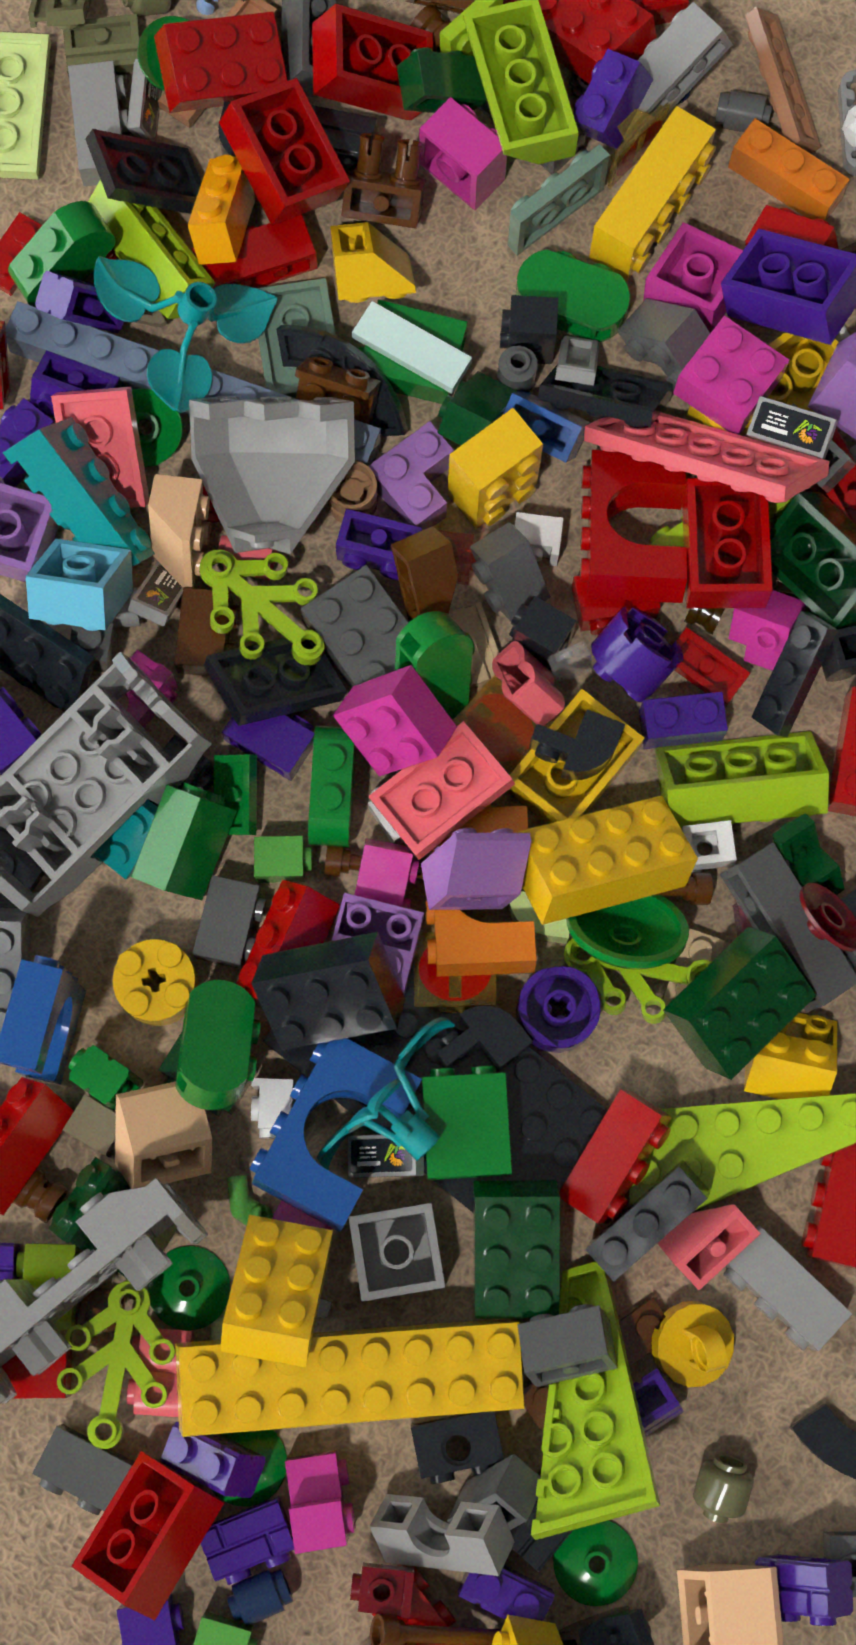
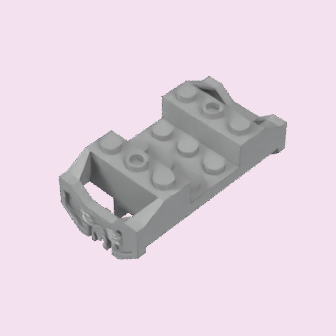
M119 652L112 659L113 664L0 776V826L5 828L15 839L12 844L26 851L51 879L40 892L32 893L4 865L6 861L0 856V892L21 911L39 917L48 907L73 892L102 863L94 852L147 799L159 804L166 785L177 788L187 779L202 754L212 745L154 685L136 662L122 652ZM133 690L160 719L163 718L188 742V745L172 759L118 701L119 698Z
M155 1178L145 1187L112 1192L104 1196L98 1193L80 1208L84 1215L75 1222L97 1250L93 1249L90 1251L87 1248L68 1263L67 1266L71 1271L62 1279L59 1277L55 1280L52 1277L36 1290L28 1280L5 1278L0 1280V1404H7L17 1395L2 1366L17 1355L29 1372L35 1376L37 1373L40 1375L55 1363L72 1346L53 1323L118 1269L121 1270L136 1291H140L173 1264L154 1240L171 1225L175 1224L177 1230L191 1244H198L208 1236L196 1216L169 1183L163 1185L159 1179Z

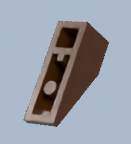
M431 526L391 544L408 622L421 614L431 611H441L449 615L458 580L455 560L458 559L459 555L454 541L450 537L442 535L434 526Z

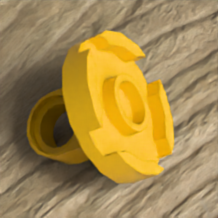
M683 1301L670 1307L663 1314L666 1317L661 1322L659 1329L655 1328L652 1334V1355L657 1368L666 1374L670 1380L686 1387H703L717 1380L728 1368L734 1353V1334L729 1321L718 1309L699 1301Z

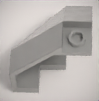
M239 396L189 400L192 461L202 479V483L234 552L239 553L270 548L291 554L355 463L354 402L332 397H316L314 400L309 401L293 400V397H260V399L239 400Z

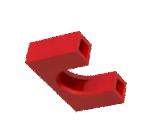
M591 451L590 465L582 466L581 489H588V496L582 495L581 519L588 520V527L582 526L580 550L587 551V558H581L580 582H587V598L683 603L687 583V547L642 545L631 542L621 537L612 528L609 520L619 512L631 508L681 510L682 495L686 484V472L669 471L664 468V465L651 461H636L632 459L631 455L618 451Z

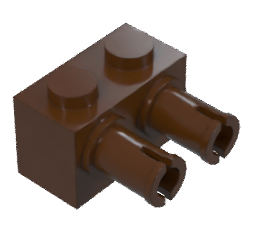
M372 133L360 134L357 167L350 168L347 175L350 183L344 190L341 217L417 229L422 213L426 179L418 177L420 153L423 144L413 140L410 156H408L410 139L398 140L395 173L391 174L380 170L385 138L375 134L371 150Z

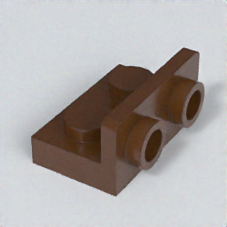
M307 357L296 368L295 377L299 378L295 399L309 401L314 400L316 397H332L353 401L354 419L369 425L371 424L380 380L371 378L367 372L360 369L346 370L334 366L332 361L323 357Z

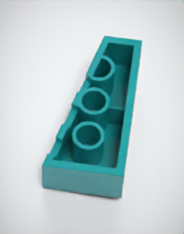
M73 417L40 428L3 452L10 464L16 461L20 463L29 475L25 478L24 482L34 494L38 491L43 493L51 504L50 516L58 526L61 525L64 529L72 531L75 535L72 541L131 550L132 568L155 554L151 548L148 534L141 527H138L130 513L128 501L121 493L117 492L109 478L110 474L107 466L101 459L96 457L88 444L89 438L86 431L80 424L75 422Z

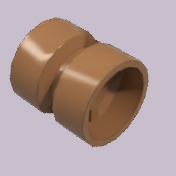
M355 461L328 500L330 513L337 521L342 523L346 509L374 515L378 504L375 474L369 466Z

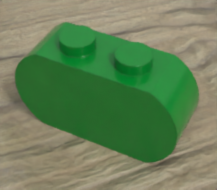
M77 201L67 204L53 212L9 264V275L27 303L36 307V298L46 270L85 280L94 270L97 258L99 256L106 257L115 246V236L94 204L88 201Z
M547 249L529 256L521 265L517 276L515 295L558 298V330L581 338L604 342L614 337L618 333L617 330L625 323L630 301L629 288L624 278L620 274L613 272L606 265L598 263L591 265L577 260L574 255L568 252L558 251L556 253Z
M431 611L421 614L411 620L396 638L395 671L412 665L453 721L464 711L469 703V691L472 684V655L475 652L474 642L471 636L464 632L447 613Z
M315 726L308 819L309 845L350 846L356 746L342 727Z
M211 980L198 985L189 994L187 1007L184 1012L175 1087L185 1101L200 1109L219 1110L232 1105L241 1097L246 1081L253 1082L257 1057L250 1056L251 1044L257 1045L261 1020L254 1019L255 1001L252 996L236 983L226 980Z

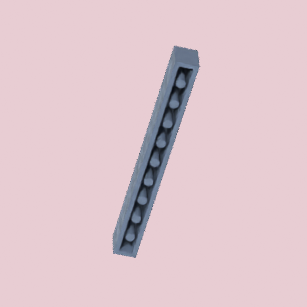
M17 301L6 326L7 346L10 353L40 363L47 350L120 377L118 388L131 387L132 390L139 388L151 389L147 379V366L151 357L158 350L90 326L62 320L38 310L36 307ZM211 369L212 383L205 398L239 396V400L260 399V397L289 396ZM187 411V412H181V413H183V414H186V415L190 416V412H189V411ZM354 419L355 461L369 466L375 461L381 447V429Z

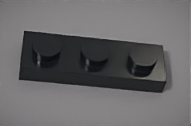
M800 611L751 718L777 736L788 737L838 630L811 612Z

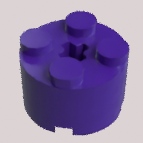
M623 607L591 643V651L597 661L593 665L595 672L605 681H616L637 702H642L651 696L683 661L684 656L681 647L676 641L670 645L663 637L668 631L650 615L636 608H632L627 613L626 607Z
M565 966L545 968L532 975L522 988L517 1002L516 1017L518 1023L532 1039L534 1046L544 1051L562 1053L573 1050L583 1044L594 1031L600 1018V999L596 986L583 972ZM562 1001L567 1005L564 1010L567 1017L559 1015L555 1018L550 1014L552 1007L548 1003L551 1002L557 1005Z

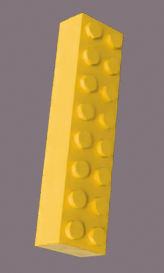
M504 1318L315 1332L312 1336L306 1368L221 1352V1340L175 1343L179 1431L183 1437L524 1409L521 1346L517 1325L519 1322Z

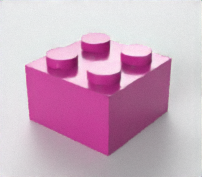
M450 97L419 128V142L423 144L419 164L474 211L505 180L507 155L503 154L497 131L494 128L488 129L482 124L469 106L465 104L460 105Z
M683 222L646 277L644 300L647 298L695 309L711 333L727 312L721 282L743 250Z
M724 315L678 375L673 394L728 432L740 435L752 419L759 397L768 398L782 379L789 359Z
M412 665L353 686L333 714V717L378 776L437 758L457 728Z

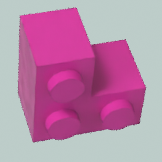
M337 1450L287 1458L285 1466L291 1502L289 1515L295 1554L347 1546L349 1534L355 1533L356 1524L353 1503H344L342 1486L350 1485L346 1459L338 1460Z

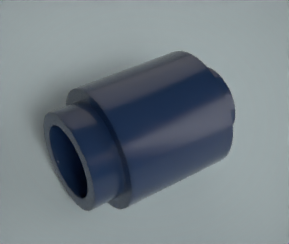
M268 1569L233 1584V1595L227 1597L235 1622L243 1619L247 1627L285 1611V1605L294 1602L282 1569L274 1572Z

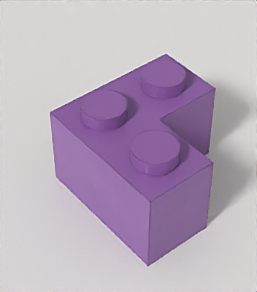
M430 421L369 465L376 477L377 493L402 523L421 527L422 530L435 526L446 518L447 502L431 482L449 469V454L454 451L443 436L438 434V430Z

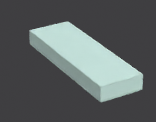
M373 301L352 331V338L451 394H453L472 364L471 356Z

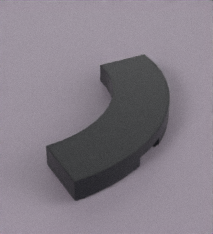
M280 325L276 329L283 367H298L307 357H323L332 361L334 366L346 370L360 369L367 372L371 378L381 381L370 425L380 428L381 436L405 435L408 432L406 418L393 387L382 371L363 352L342 338L320 329L300 325Z
M822 1404L790 1426L800 1442L812 1454L838 1472L856 1479V1432L843 1424L826 1404Z

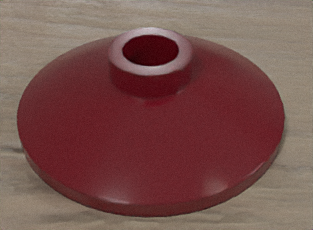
M807 883L800 890L799 897L802 908L808 918L807 926L816 938L820 940L826 939L842 950L856 951V918L851 910L837 895L826 887L817 883Z

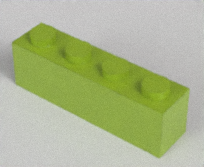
M100 179L88 202L94 204L115 236V246L113 249L116 256L121 260L142 264L157 277L160 292L154 303L174 296L177 291L185 293L188 286L194 282H203L212 288L214 287L215 281L204 267L199 265L197 258L158 208L108 199ZM178 303L159 310L167 319L180 318L177 310Z

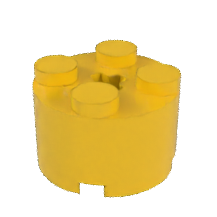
M159 939L141 941L128 948L118 957L113 972V989L119 1004L133 1018L151 1026H165L179 1021L184 1016L190 992L199 985L197 971L186 953L176 944ZM155 974L166 980V982L160 984V991L154 992L150 986H147V983L152 982V976Z

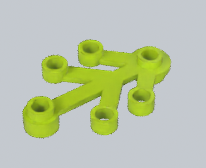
M213 550L205 554L200 562L199 573L202 580L212 587L213 611L210 615V626L215 632L220 634L228 633L234 626V613L228 608L229 588L241 599L243 636L240 640V652L245 658L257 659L264 650V639L259 634L258 614L293 643L291 651L298 663L313 665L322 658L324 640L319 633L313 630H302L272 604L273 602H297L305 606L317 596L318 588L313 580L302 578L295 585L251 586L242 577L266 575L272 580L282 579L286 575L288 568L286 557L280 553H271L265 560H237L233 554L225 550ZM272 562H278L283 568L279 571H273L268 565ZM216 563H221L227 569L223 572H217L212 566ZM306 587L312 591V594L305 597L300 595L298 590ZM219 615H224L228 617L229 622L225 625H220L215 621V618ZM309 639L316 646L313 649H306L302 646L301 642ZM255 641L259 648L254 651L248 650L245 647V643Z
M573 938L568 941L564 948L566 965L588 975L601 995L602 1007L606 1013L610 1015L621 1014L626 1008V997L621 989L613 987L602 967L620 972L641 1004L643 1019L651 1024H657L664 1020L666 1014L663 1009L666 1005L660 997L654 995L642 976L689 985L711 963L709 960L701 959L694 961L689 967L667 963L650 969H625L606 964L592 956L586 961L579 960L577 958L578 953L585 950ZM612 996H617L621 999L620 1004L617 1006H610L606 1002ZM650 1005H658L661 1011L656 1015H650L646 1012V1009Z
M129 1281L121 1282L111 1290L106 1309L85 1324L72 1326L65 1336V1339L72 1346V1350L83 1351L91 1345L94 1336L116 1323L113 1341L77 1367L64 1369L57 1378V1386L61 1392L75 1394L82 1389L85 1381L108 1365L99 1416L92 1419L87 1431L90 1442L99 1449H109L116 1446L123 1436V1425L117 1418L125 1369L128 1370L141 1389V1399L147 1407H161L168 1398L167 1388L155 1380L131 1345L133 1327L137 1328L149 1344V1355L154 1363L159 1365L169 1364L176 1354L174 1344L170 1340L164 1339L147 1314L151 1303L147 1289L144 1287L140 1291H136ZM126 1294H132L136 1298V1306L129 1311H126L121 1306V1300ZM76 1330H83L86 1333V1342L82 1346H75L71 1340L72 1334ZM161 1343L167 1344L170 1348V1355L166 1360H159L155 1355V1348ZM72 1372L78 1377V1385L74 1389L69 1390L64 1386L63 1379L66 1374ZM153 1386L159 1387L162 1391L161 1401L155 1404L151 1403L147 1398V1392ZM102 1423H107L112 1428V1435L108 1440H102L97 1435V1428Z

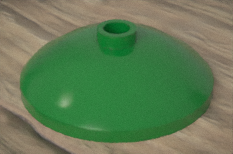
M660 895L648 896L566 919L571 936L583 950L606 964L625 969H650L672 962L682 954L689 937V926L683 913L671 901Z

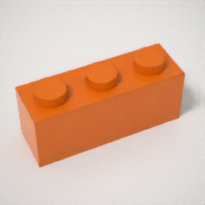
M754 118L734 145L728 168L804 217L812 220L818 218L827 221L841 202L850 181L848 177L756 118Z

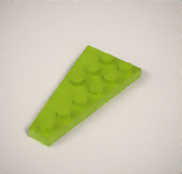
M856 1093L661 1109L672 1116L668 1124L671 1131L665 1143L659 1149L654 1148L646 1162L650 1166L642 1181L638 1185L632 1184L629 1189L630 1205L635 1203L682 1160L711 1191L708 1199L694 1210L696 1211L856 1144Z
M596 1261L563 1271L559 1315L570 1312L573 1307L578 1305H599L610 1320L618 1368L549 1384L541 1447L543 1452L542 1469L536 1488V1496L538 1497L536 1519L532 1522L531 1536L535 1540L661 1506L609 1276Z

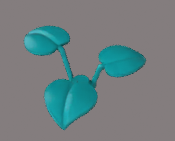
M101 256L97 258L95 263L94 285L97 296L105 310L119 320L131 323L137 322L143 316L145 309L149 312H156L178 303V314L181 320L188 324L180 353L172 349H162L154 354L147 366V379L153 392L169 408L179 413L190 410L189 400L205 398L212 383V373L208 361L199 355H187L197 326L203 324L208 318L211 322L217 321L219 333L227 340L240 344L251 343L258 339L265 330L270 315L277 303V297L253 287L223 284L213 289L206 283L194 282L188 286L185 293L177 291L174 296L152 304L157 300L160 288L157 277L147 267L129 260H114Z
M445 1017L436 1018L422 1027L413 1036L394 1063V1069L399 1079L397 1078L381 1088L369 1100L367 1107L359 1110L348 1123L335 1132L323 1145L316 1157L323 1168L329 1170L330 1163L345 1137L362 1126H367L390 1139L398 1147L402 1146L416 1161H419L438 1142L441 1137L425 1122L429 1115L422 1109L405 1074V1067L411 1056L431 1037L446 1028L455 1027V1024L450 1019ZM402 1084L416 1114L413 1116L407 1110L398 1119L383 1103ZM378 1112L381 1113L393 1124L390 1128L392 1131L371 1119H377Z

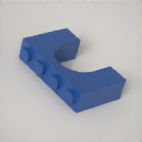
M35 955L34 962L21 959L0 1033V1064L16 1068L15 1072L22 1076L61 1085L87 991L78 983V978L72 976L73 973L66 971V967L60 965V961Z
M347 1038L318 1043L310 1058V1061L316 1064L309 1078L301 1074L290 1094V1097L296 1100L289 1114L283 1111L280 1112L270 1130V1133L276 1136L268 1151L262 1147L260 1148L249 1169L256 1173L252 1185L338 1232L344 1227L363 1189L323 1168L313 1159L305 1144V1121L318 1105L330 1099L350 1098L368 1105L369 1100L381 1088L391 1081L399 1079L394 1069L395 1064ZM405 1070V1074L414 1092H416L422 1079ZM402 1084L383 1103L398 1119L404 1114L410 1103Z

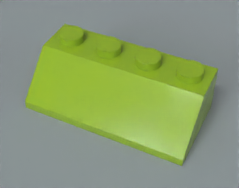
M520 0L463 13V20L503 154L538 165L575 156L579 132L539 0Z
M811 731L789 733L788 737L768 735L655 747L660 794L663 796L681 829L683 826L731 820L733 825L743 822H769L774 819L799 817L804 813L809 817L828 813L829 772Z

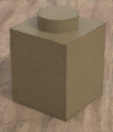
M84 1094L64 1126L63 1131L110 1158L113 1151H115L116 1113Z

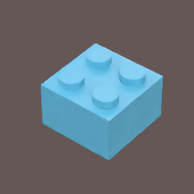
M55 539L26 575L29 619L45 621L51 625L66 624L79 626L89 631H106L133 592L131 550Z

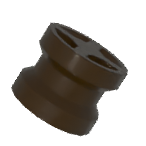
M690 608L684 622L690 625L695 623L702 625L705 632L713 635L725 608Z

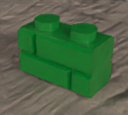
M95 1045L88 1047L87 1050L81 1048L68 1066L71 1070L69 1080L114 1111H116V1094L138 1090L143 1086V1080Z

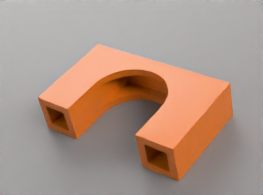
M527 806L486 807L459 829L474 828L477 833H490L497 829L510 828L514 833H518V831L528 829ZM450 835L447 839H445L443 842H441L438 846H441V845H442L445 841H447L452 835ZM426 900V924H435V939H427L428 964H436L437 977L535 973L537 960L534 921L480 922L470 918L461 910H429Z

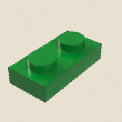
M214 755V793L225 797L224 806L237 810L228 835H257V755Z

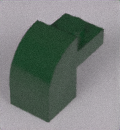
M806 813L793 821L785 823L778 831L772 834L775 846L784 859L789 861V868L802 887L807 883H817L826 887L835 895L845 890L840 866L820 847L815 822Z

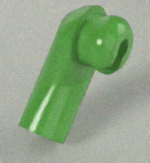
M247 1175L227 1178L230 1212L235 1219L246 1226L249 1215L272 1219L273 1213L270 1207L259 1203L249 1196Z

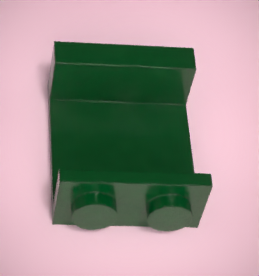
M95 1157L91 1164L85 1166L79 1173L76 1187L68 1199L60 1203L52 1217V1223L48 1229L68 1244L72 1243L82 1250L88 1248L90 1251L93 1249L96 1251L97 1248L75 1222L84 1215L80 1208L98 1193L104 1196L112 1192L131 1189L121 1172ZM175 1224L171 1225L154 1239L163 1251L177 1231ZM118 1269L117 1271H118L122 1276H124V1274L121 1272V1270Z

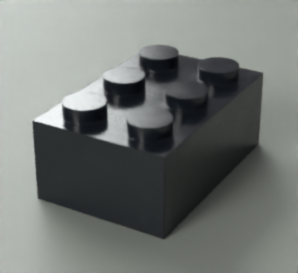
M378 932L263 955L251 983L281 1050L397 1029L406 1000Z

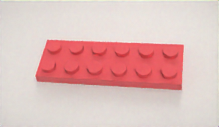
M662 412L651 427H632L627 425L624 420L606 417L586 425L584 430V441L599 445L603 451L622 452L631 455L632 459L636 461L655 462L664 465L666 470L688 472L697 475L699 480L730 485L731 489L735 491L757 493L765 496L766 500L775 503L786 502L805 489L810 488L826 478L829 471L828 460Z

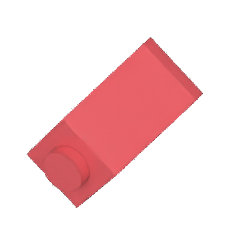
M733 1204L691 1213L657 1244L675 1266L700 1290L761 1233Z

